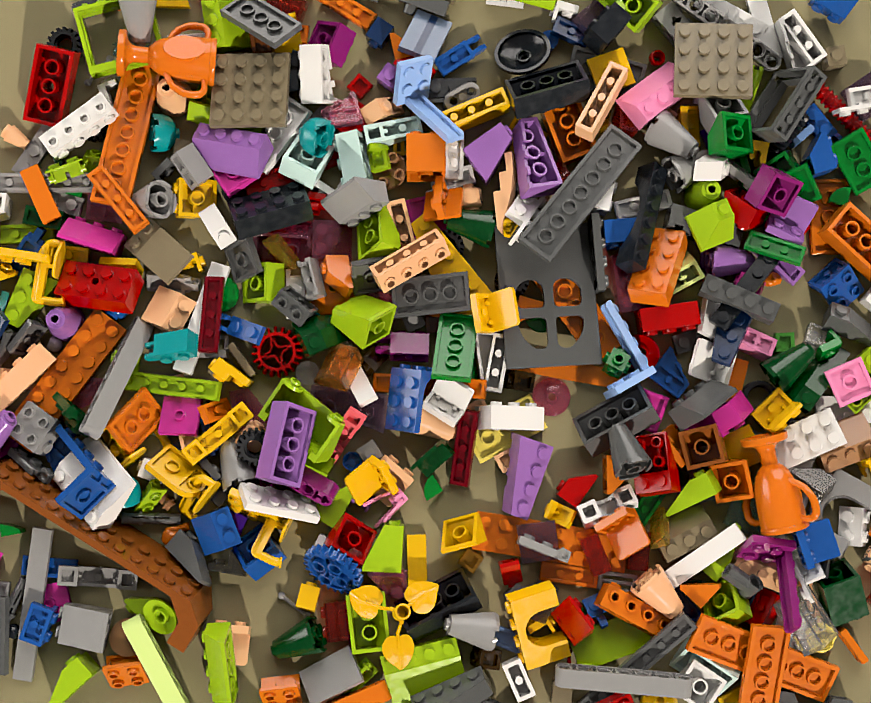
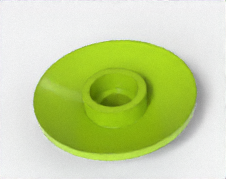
M151 599L144 605L143 616L151 629L160 634H170L174 631L178 624V619L174 609L167 602L161 599Z

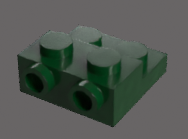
M56 392L52 398L57 402L55 406L62 411L60 414L65 418L63 422L77 436L82 434L88 438L89 436L79 431V427L86 414L59 392Z

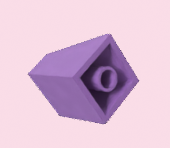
M501 122L463 149L464 156L485 185L490 183L505 157L504 153L512 145L513 133L507 125L503 126Z

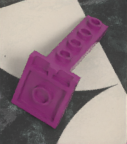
M752 534L735 549V556L747 561L760 560L763 563H776L784 631L792 634L801 627L802 623L799 612L800 601L796 588L797 579L795 578L794 571L795 561L792 555V551L797 548L796 541Z

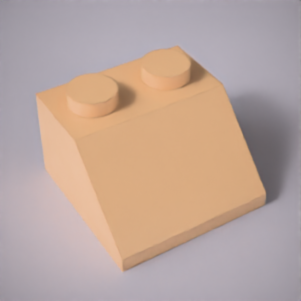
M159 285L141 319L163 332L182 330L197 302L179 292Z

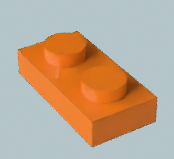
M227 397L220 399V401H213L197 407L204 425L221 420L232 409Z

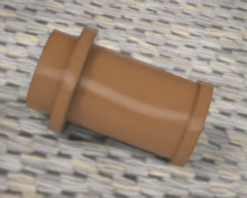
M167 493L159 501L163 506L162 509L167 511L176 504L175 499L171 498Z

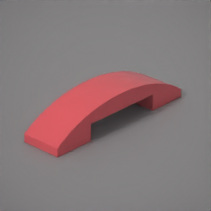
M352 406L343 415L345 427L331 456L336 461L367 418L365 414Z

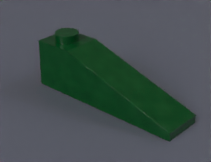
M332 314L309 317L301 327L297 326L294 322L291 323L306 359L351 341L331 323Z
M841 347L839 352L829 360L818 361L815 357L785 394L793 402H801L803 406L800 410L806 415L829 386L823 372L845 363L851 353Z

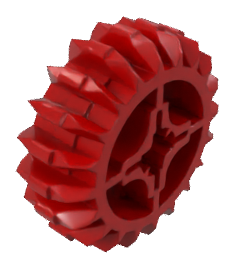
M274 326V332H271L270 328H266L268 334H264L260 346L252 345V348L257 349V352H252L251 355L258 356V358L253 360V363L260 362L257 369L260 370L265 367L263 370L265 375L270 370V377H274L275 372H277L278 378H281V372H284L285 376H289L288 369L295 372V369L292 367L293 364L298 367L300 366L296 359H303V356L298 355V352H303L302 348H297L300 345L299 341L295 342L297 336L295 334L290 337L292 334L290 329L285 334V327H281L280 332H278L277 326ZM275 337H284L290 341V344L280 346ZM270 340V350L262 355L265 343ZM275 346L278 349H284L280 358L277 355H271ZM293 349L291 360L285 364V354ZM275 358L280 367H270L265 360Z

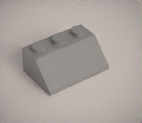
M354 176L322 199L320 203L339 224L356 227L363 220L370 218L373 213L382 210V207L389 203L385 181Z

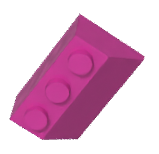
M75 216V219L68 217L57 233V237L66 242L121 258L127 236L122 234L123 230L114 227L108 230L101 223L93 222L92 225L86 223L87 219Z

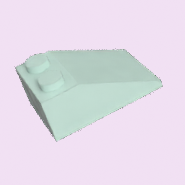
M298 134L283 155L278 172L313 189L335 151L334 145H328L326 148L328 153L322 158H317L303 150Z

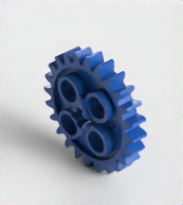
M319 544L317 546L313 545L308 549L303 558L305 560L303 564L306 565L305 569L310 571L309 575L315 576L314 580H319L320 585L325 584L327 589L333 588L334 592L339 590L341 594L344 591L349 594L351 590L359 588L363 582L362 578L364 575L361 574L362 569L357 568L358 563H353V558H347V553L342 554L340 549L336 551L333 546L328 548L325 544L323 546Z

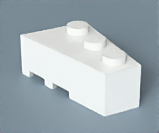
M795 9L779 18L774 24L787 69L816 65L828 55Z

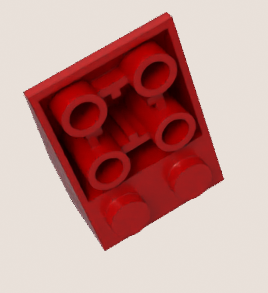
M667 432L635 436L653 463L649 471L645 473V470L639 472V477L634 478L635 495L648 497L681 492L679 472Z
M568 596L550 615L575 647L593 633L595 622L588 613L584 615L581 610L583 606L576 597L572 599L571 596Z

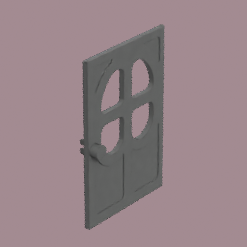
M588 222L582 223L550 264L520 242L515 241L512 246L508 244L520 226L516 228L510 238L504 237L497 229V226H495L494 241L499 290L513 287L516 294L517 287L524 281L533 280L539 283L543 291V307H518L520 319L543 318L546 323L547 347L536 349L524 339L518 325L504 329L503 342L506 370L602 365ZM559 279L573 281L580 289V304L577 306H556L553 295L554 283ZM567 316L581 317L583 328L578 340L571 347H561L558 344L556 318Z

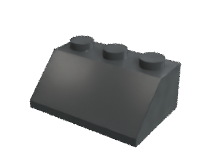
M714 379L706 383L703 380L694 386L696 390L691 389L683 395L684 399L680 398L672 404L673 408L668 411V414L678 428L683 431L705 419L738 390Z

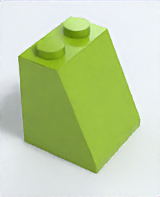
M364 294L357 295L333 308L331 323L363 350L390 334L397 306Z
M389 519V522L384 524L362 566V571L402 572L404 523H401V520Z

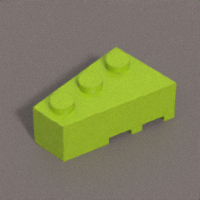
M23 268L4 312L10 320L8 324L21 328L28 319L34 320L45 306L36 304L31 299L35 271ZM47 277L44 296H54V290L58 283L57 280Z

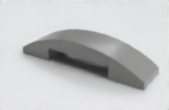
M59 565L57 585L136 590L138 576L128 569Z

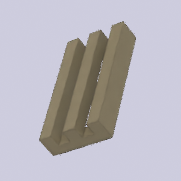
M233 342L229 344L227 348L248 377L253 378L256 376L257 372L238 346Z

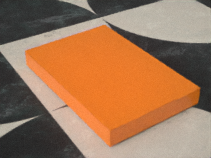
M141 387L110 419L105 428L127 455H131L159 425L162 408L148 389Z

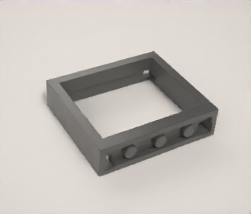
M815 65L774 71L748 114L751 116L753 140L768 143L787 142L828 77ZM796 86L771 127L762 128L787 87Z

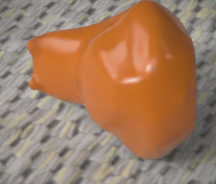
M772 272L766 279L765 286L771 287L780 284L782 277L778 273Z
M189 523L166 527L162 533L161 541L167 545L179 529L183 531L190 530Z

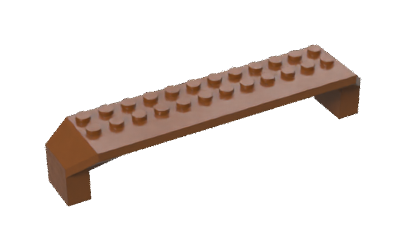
M10 456L0 459V491L3 490L171 597L178 624L167 643L184 653L198 635L213 609L212 585L208 587L199 583L165 546L130 524H121L119 517L116 518L111 528L92 530L84 518L82 520L56 502L55 498L62 490L53 478L50 484H44L36 476L28 474Z

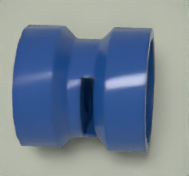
M357 452L346 453L342 460L343 466L349 471L355 470L363 462Z

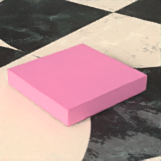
M861 357L823 372L839 408L871 395V378Z

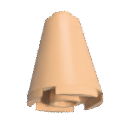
M165 78L160 80L156 90V104L159 110L167 116L180 117L188 112V104L191 98L182 97L171 90ZM173 80L181 88L191 90L185 82Z
M422 409L420 433L414 434L440 440L443 438L444 441H449L456 436L457 424L453 428Z
M656 564V569L649 568L635 581L637 586L635 588L631 586V592L667 618L675 619L683 612L684 605L662 566Z

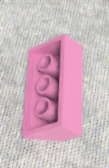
M668 61L615 100L638 130H641L653 121L663 110L669 109L682 99L673 97L674 63Z

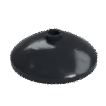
M533 29L516 30L507 34L498 42L494 51V57L497 66L502 71L512 75H526L535 72L545 65L551 55V45L547 36L540 31Z

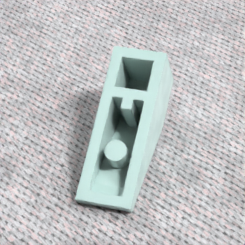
M417 115L363 125L366 146L369 143H381L390 146L405 141L406 133L412 131L423 133L421 119Z

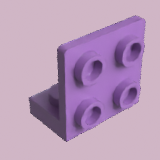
M797 196L785 218L773 213L769 214L765 222V231L788 242L802 245L804 242V232L819 206Z

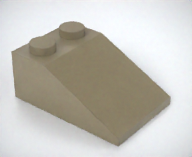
M149 217L148 221L150 224L136 235H133L124 246L169 286L194 256Z

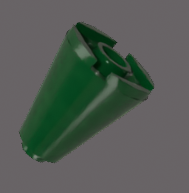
M462 210L461 217L444 219L443 224H447V229L484 248H489L490 245L486 243L492 239L496 224L493 214L496 215L495 210Z
M801 343L762 361L759 366L763 373L768 375L770 382L785 393L815 358L813 355L815 350L810 344L805 345Z
M314 615L307 616L273 640L271 646L272 654L279 659L325 652L327 648H324V645L327 644V639L321 623L317 624L315 622L317 617Z

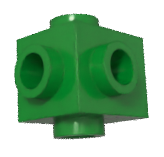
M614 347L611 353L607 351L602 362L605 365L602 371L619 379L622 373L626 374L631 366V363L628 361L631 356L625 350Z

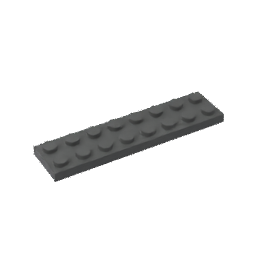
M611 123L518 238V241L550 264L641 150L642 145Z

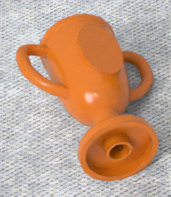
M188 22L176 27L167 38L159 39L149 47H141L131 44L127 30L119 29L116 58L117 76H124L130 63H148L153 71L165 78L170 89L178 95L192 99L202 98L207 93L208 86H214L217 38H211V29L206 24ZM187 30H200L205 33V38L177 35ZM173 80L201 84V89L198 91L185 90L175 84Z
M787 430L757 434L740 440L743 448H754L758 451L762 463L756 474L755 484H753L759 520H755L752 517L750 510L751 499L743 500L742 509L747 523L754 527L760 526L761 535L763 536L783 535L803 530L809 527V522L817 520L820 516L819 501L815 493L808 485L794 479L792 473L784 465L778 463L775 447L778 442L788 438ZM801 490L810 500L812 507L811 515H806Z

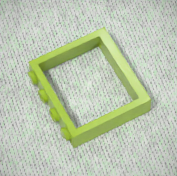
M97 0L96 3H83L82 6L73 8L88 69L93 79L116 74V60L96 65L84 18L120 9L118 0ZM155 14L153 31L157 41L162 39ZM130 63L126 71L147 66L148 63Z

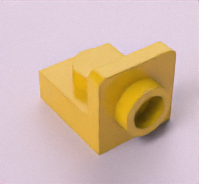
M197 252L191 253L194 258L183 270L193 268L196 263L199 272H205L204 267L207 265L203 255L200 256Z

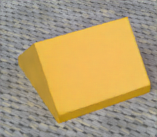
M478 512L443 521L442 554L476 546L487 541Z

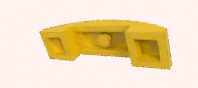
M241 401L205 433L183 448L181 452L193 466L247 424L254 417L253 413Z

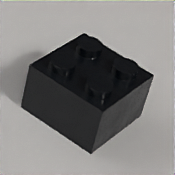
M616 2L611 6L606 5L600 12V15L594 18L584 31L585 37L582 42L599 56L622 32L632 16Z

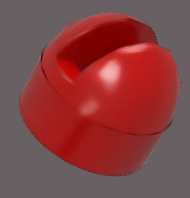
M655 50L649 55V63L653 66H659L665 62V54L661 50Z

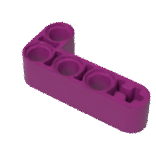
M306 466L300 488L287 486L323 506H330L339 491L337 483ZM260 479L258 481L263 487L271 486L274 488L276 485L275 483Z

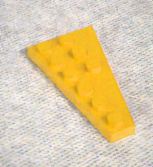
M422 214L411 223L416 239L436 228L445 238L451 253L448 257L428 268L430 275L467 271L470 295L474 293H492L434 221L424 222ZM472 311L453 312L457 314L473 315Z

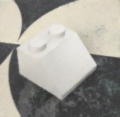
M695 659L679 672L693 677L691 697L684 699L688 703H714L727 683L725 679Z

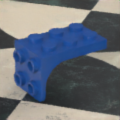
M400 364V368L392 367L385 429L420 433L424 391L431 379L432 367H427V371L424 366Z

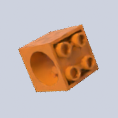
M420 131L406 133L407 182H435V177L442 175L445 180V141L434 131L429 133H422Z

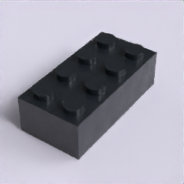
M290 182L287 185L272 187L265 191L254 192L250 195L235 197L227 201L239 240L314 220L310 199L304 186L298 182Z

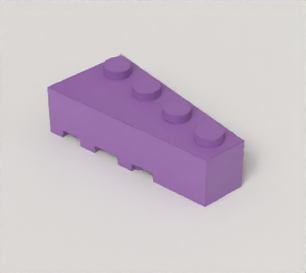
M521 118L512 130L520 199L554 195L563 184V181L538 118Z
M511 432L512 444L511 448H509L510 461L506 472L508 477L507 485H505L502 511L528 520L554 447Z

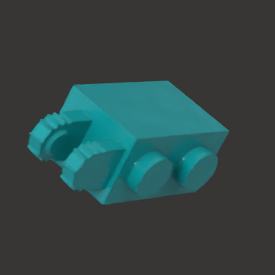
M188 328L154 334V341L145 343V348L153 350V353L145 354L144 359L146 361L160 360L162 363L169 364L175 360L187 361L189 358L197 357L198 334Z

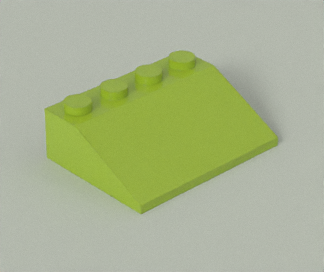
M450 635L414 644L413 656L403 670L397 669L385 659L383 653H380V660L386 683L392 696V703H411L410 696L465 673L457 639Z

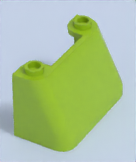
M282 378L258 416L264 422L268 420L272 401H289L317 411L308 450L310 454L307 458L314 464L327 462L332 456L345 427L344 417L327 408L301 386V382L296 378Z

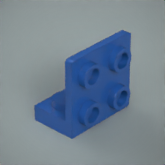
M834 258L808 282L810 288L824 296L829 306L831 302L848 306L864 292V288L851 266L837 258Z
M828 518L809 523V527L792 533L793 539L796 541V549L802 567L807 570L816 568V563L841 555Z

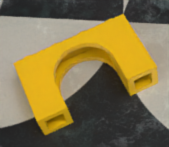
M550 580L505 594L507 602H504L507 614L510 613L511 619L508 620L511 630L515 632L513 641L515 647L519 648L517 657L521 659L527 671L571 656L568 640L562 630L538 638L526 634L527 623L534 614L559 605L556 589Z

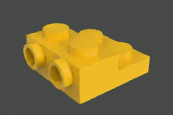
M179 177L176 183L173 182L172 193H175L177 197V206L174 212L175 218H200L198 214L200 211L213 203L217 206L216 180H208L193 190L189 188L183 178Z
M221 357L218 359L214 358L208 366L214 372L212 376L220 382L224 383L227 381L231 383L233 381L241 388H245V386L251 388L255 382Z

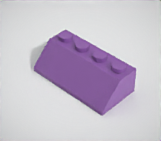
M205 123L198 125L192 137V143L211 170L255 179L260 178L274 150L267 134L234 128L211 129L209 124Z
M272 401L255 478L270 483L300 488L317 411L289 401Z

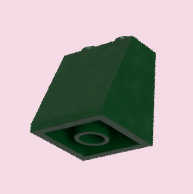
M845 558L830 564L828 579H820L813 582L825 618L833 628L869 615L861 577Z

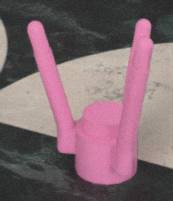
M398 488L399 491L395 495L387 491L363 503L365 507L389 495L391 496L388 500L393 506L374 525V528H378L382 523H386L409 500L400 488Z

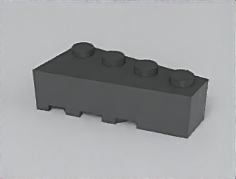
M672 203L666 211L662 228L683 230L686 232L688 240L695 241L684 217L697 210ZM734 223V239L723 244L739 248L743 230L735 226L736 223Z
M478 666L412 695L410 699L411 703H481L493 695V691L486 673L481 666Z

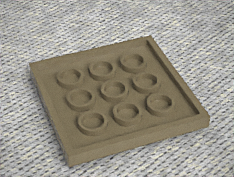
M675 23L673 97L751 100L753 97V24Z
M290 52L216 54L214 86H212L210 128L287 127L291 66Z

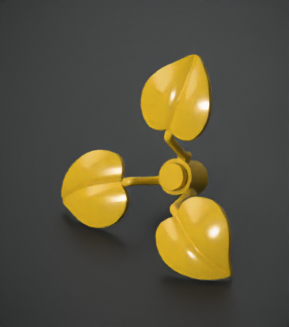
M419 581L410 584L404 592V598L409 603H402L395 607L380 606L383 602V594L378 587L373 585H364L349 592L350 603L359 616L372 619L376 617L378 609L392 611L393 618L399 621L396 636L387 637L382 644L383 656L399 670H403L409 664L414 653L412 638L407 634L400 636L404 620L411 614L410 606L418 614H426L433 609L439 585L436 583Z

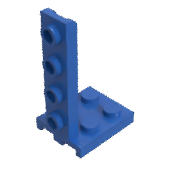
M59 424L55 431L81 462L85 470L55 500L60 506L82 520L116 485L103 473L104 467L98 461L93 460L95 456L88 449H84L86 445L79 438H75L76 434L70 430V427L65 428Z

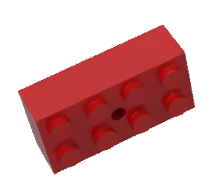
M36 43L22 120L53 127L69 115L80 52Z
M66 260L54 290V295L57 298L63 296L66 305L133 314L144 280L137 269Z

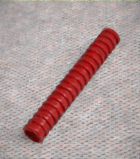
M824 82L816 95V99H819L820 103H823L824 107L829 109V112L846 107V104L842 103V99H838V95H834V91H830V87H826ZM854 112L845 117H839V114L832 115L837 117V121H841V125H845V129L850 130L849 133L863 127L871 141V129H867V125H863V121H859V117H855Z

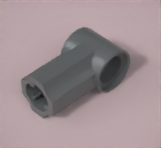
M729 563L722 572L721 577L735 586L739 595L744 599H750L763 589V583L757 575L751 574L749 576L734 564Z

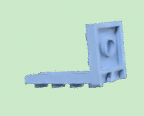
M429 54L397 62L393 103L396 106L405 104L447 144L464 139V132L427 99L429 98L434 58Z
M611 300L601 305L600 310L623 350L631 356L629 360L635 371L608 385V390L603 393L606 400L656 373L653 365L649 367L647 357L641 353L636 338L630 334L628 324L625 320H622L617 305L612 303Z

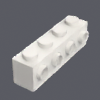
M100 92L38 138L51 156L56 160L63 159L74 148L82 146L89 137L97 135L104 126L112 124L119 114L108 98Z

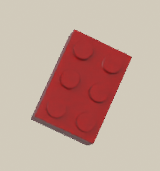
M698 301L670 304L669 307L643 308L634 312L637 334H644L649 337L655 336L661 331L662 335L677 332V329H681V332L691 331L701 324Z

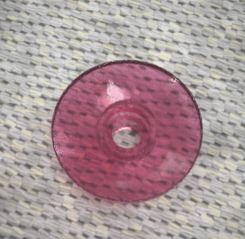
M547 378L535 386L532 399L534 403H537V407H544V415L556 416L563 413L569 406L570 391L561 380ZM550 393H553L555 395V399L553 401L549 400L548 398Z

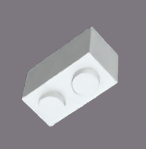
M515 656L501 663L518 703L536 695L520 658Z

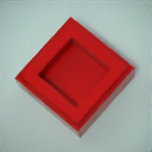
M358 73L346 87L358 99L362 100L373 88V85Z

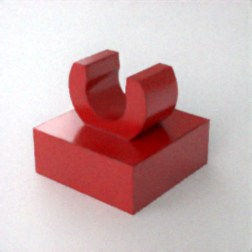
M308 191L307 195L310 199L313 215L319 216L321 210L327 211L320 203L327 194Z

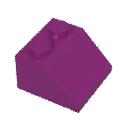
M318 20L308 44L329 45L332 67L342 68L353 45L356 33L340 22Z
M762 164L744 199L758 209L785 218L804 183L777 168Z

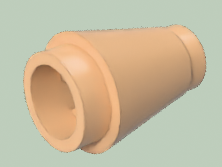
M10 124L3 129L0 135L4 138L3 141L24 150L31 141L15 125L12 126Z

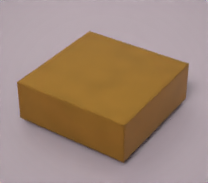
M468 547L457 563L471 573H474L484 557Z

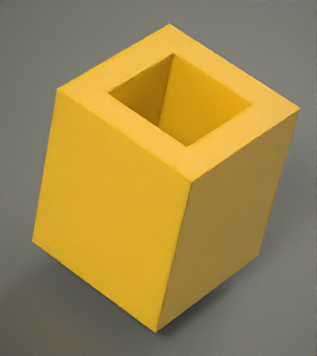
M306 581V584L301 583L296 602L297 609L315 613L321 591L317 587L318 584Z

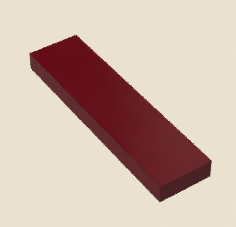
M205 276L198 343L199 353L218 354L225 285L224 277Z
M466 409L463 416L457 422L450 484L469 487L480 411Z

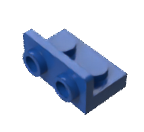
M33 601L19 639L38 647L49 642L53 631H50L53 624L55 625L59 617V613H57L59 607L54 606L51 608Z

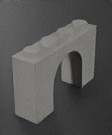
M841 469L831 472L827 478L829 483L825 488L822 487L817 494L820 516L815 521L822 520L827 504L838 498L850 499L871 510V486ZM811 506L809 507V509H808V511H807V514H809V515L812 514V507H811ZM834 533L841 553L840 556L835 558L841 560L850 545V541Z

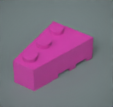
M740 390L733 398L725 401L705 419L684 429V431L717 423L722 437H725L730 433L729 430L731 428L738 429L745 424L744 420L754 408Z

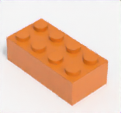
M574 103L563 108L540 113L561 167L583 159L596 143L595 139L593 142H590L575 135V124L583 112L581 103Z
M847 202L839 206L817 234L871 282V220L854 204Z
M655 228L646 269L632 273L627 288L631 302L669 307L688 247L685 231Z

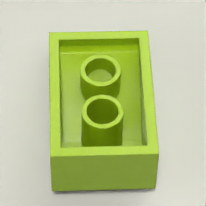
M598 0L604 7L606 5L611 6L616 2L631 15L632 18L626 26L634 33H639L663 4L661 0Z
M386 205L382 207V210L373 213L370 218L363 220L357 226L358 260L390 255L401 249L400 234Z
M87 651L83 654L78 652L65 662L66 667L60 674L49 703H64L102 669Z

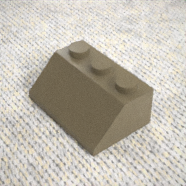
M696 503L669 517L665 516L646 526L663 560L667 563L703 545L718 535L714 524L700 503Z

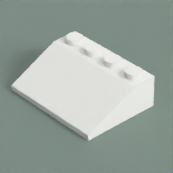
M88 437L82 441L86 445L84 449H88L95 456L93 460L98 461L104 467L103 473L116 486L84 517V520L92 530L111 528L137 483L100 438L95 440ZM72 451L59 463L54 472L53 480L62 491L85 470Z

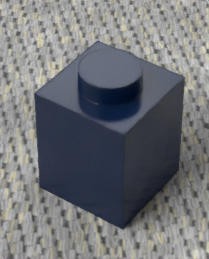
M378 16L366 33L367 44L374 49L378 47L382 50L390 39L389 33H394V26Z

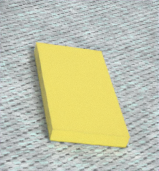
M530 394L515 401L519 402L520 406H525V403H534ZM544 422V429H546V428H548V427H547L546 423ZM477 430L474 454L481 464L511 447V432L529 438L540 431Z

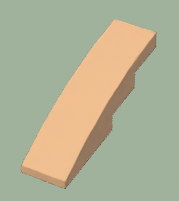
M512 151L504 153L506 171L499 172L501 190L493 192L497 229L501 234H503L505 213L515 201L517 169L515 156Z

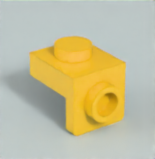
M551 500L544 509L545 514L543 517L570 529L577 511Z
M543 613L539 617L537 615L532 616L526 628L532 634L547 624L552 633H555L554 627L556 623L551 615L547 617Z

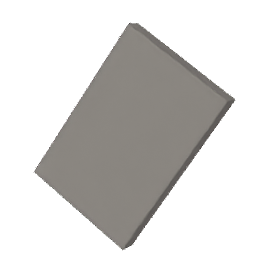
M349 645L299 672L310 703H325L364 682L355 655H352V648Z

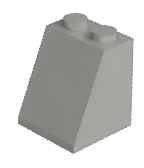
M66 602L64 607L61 606L58 618L62 619L61 625L56 628L55 638H58L57 644L103 653L108 643L113 608Z

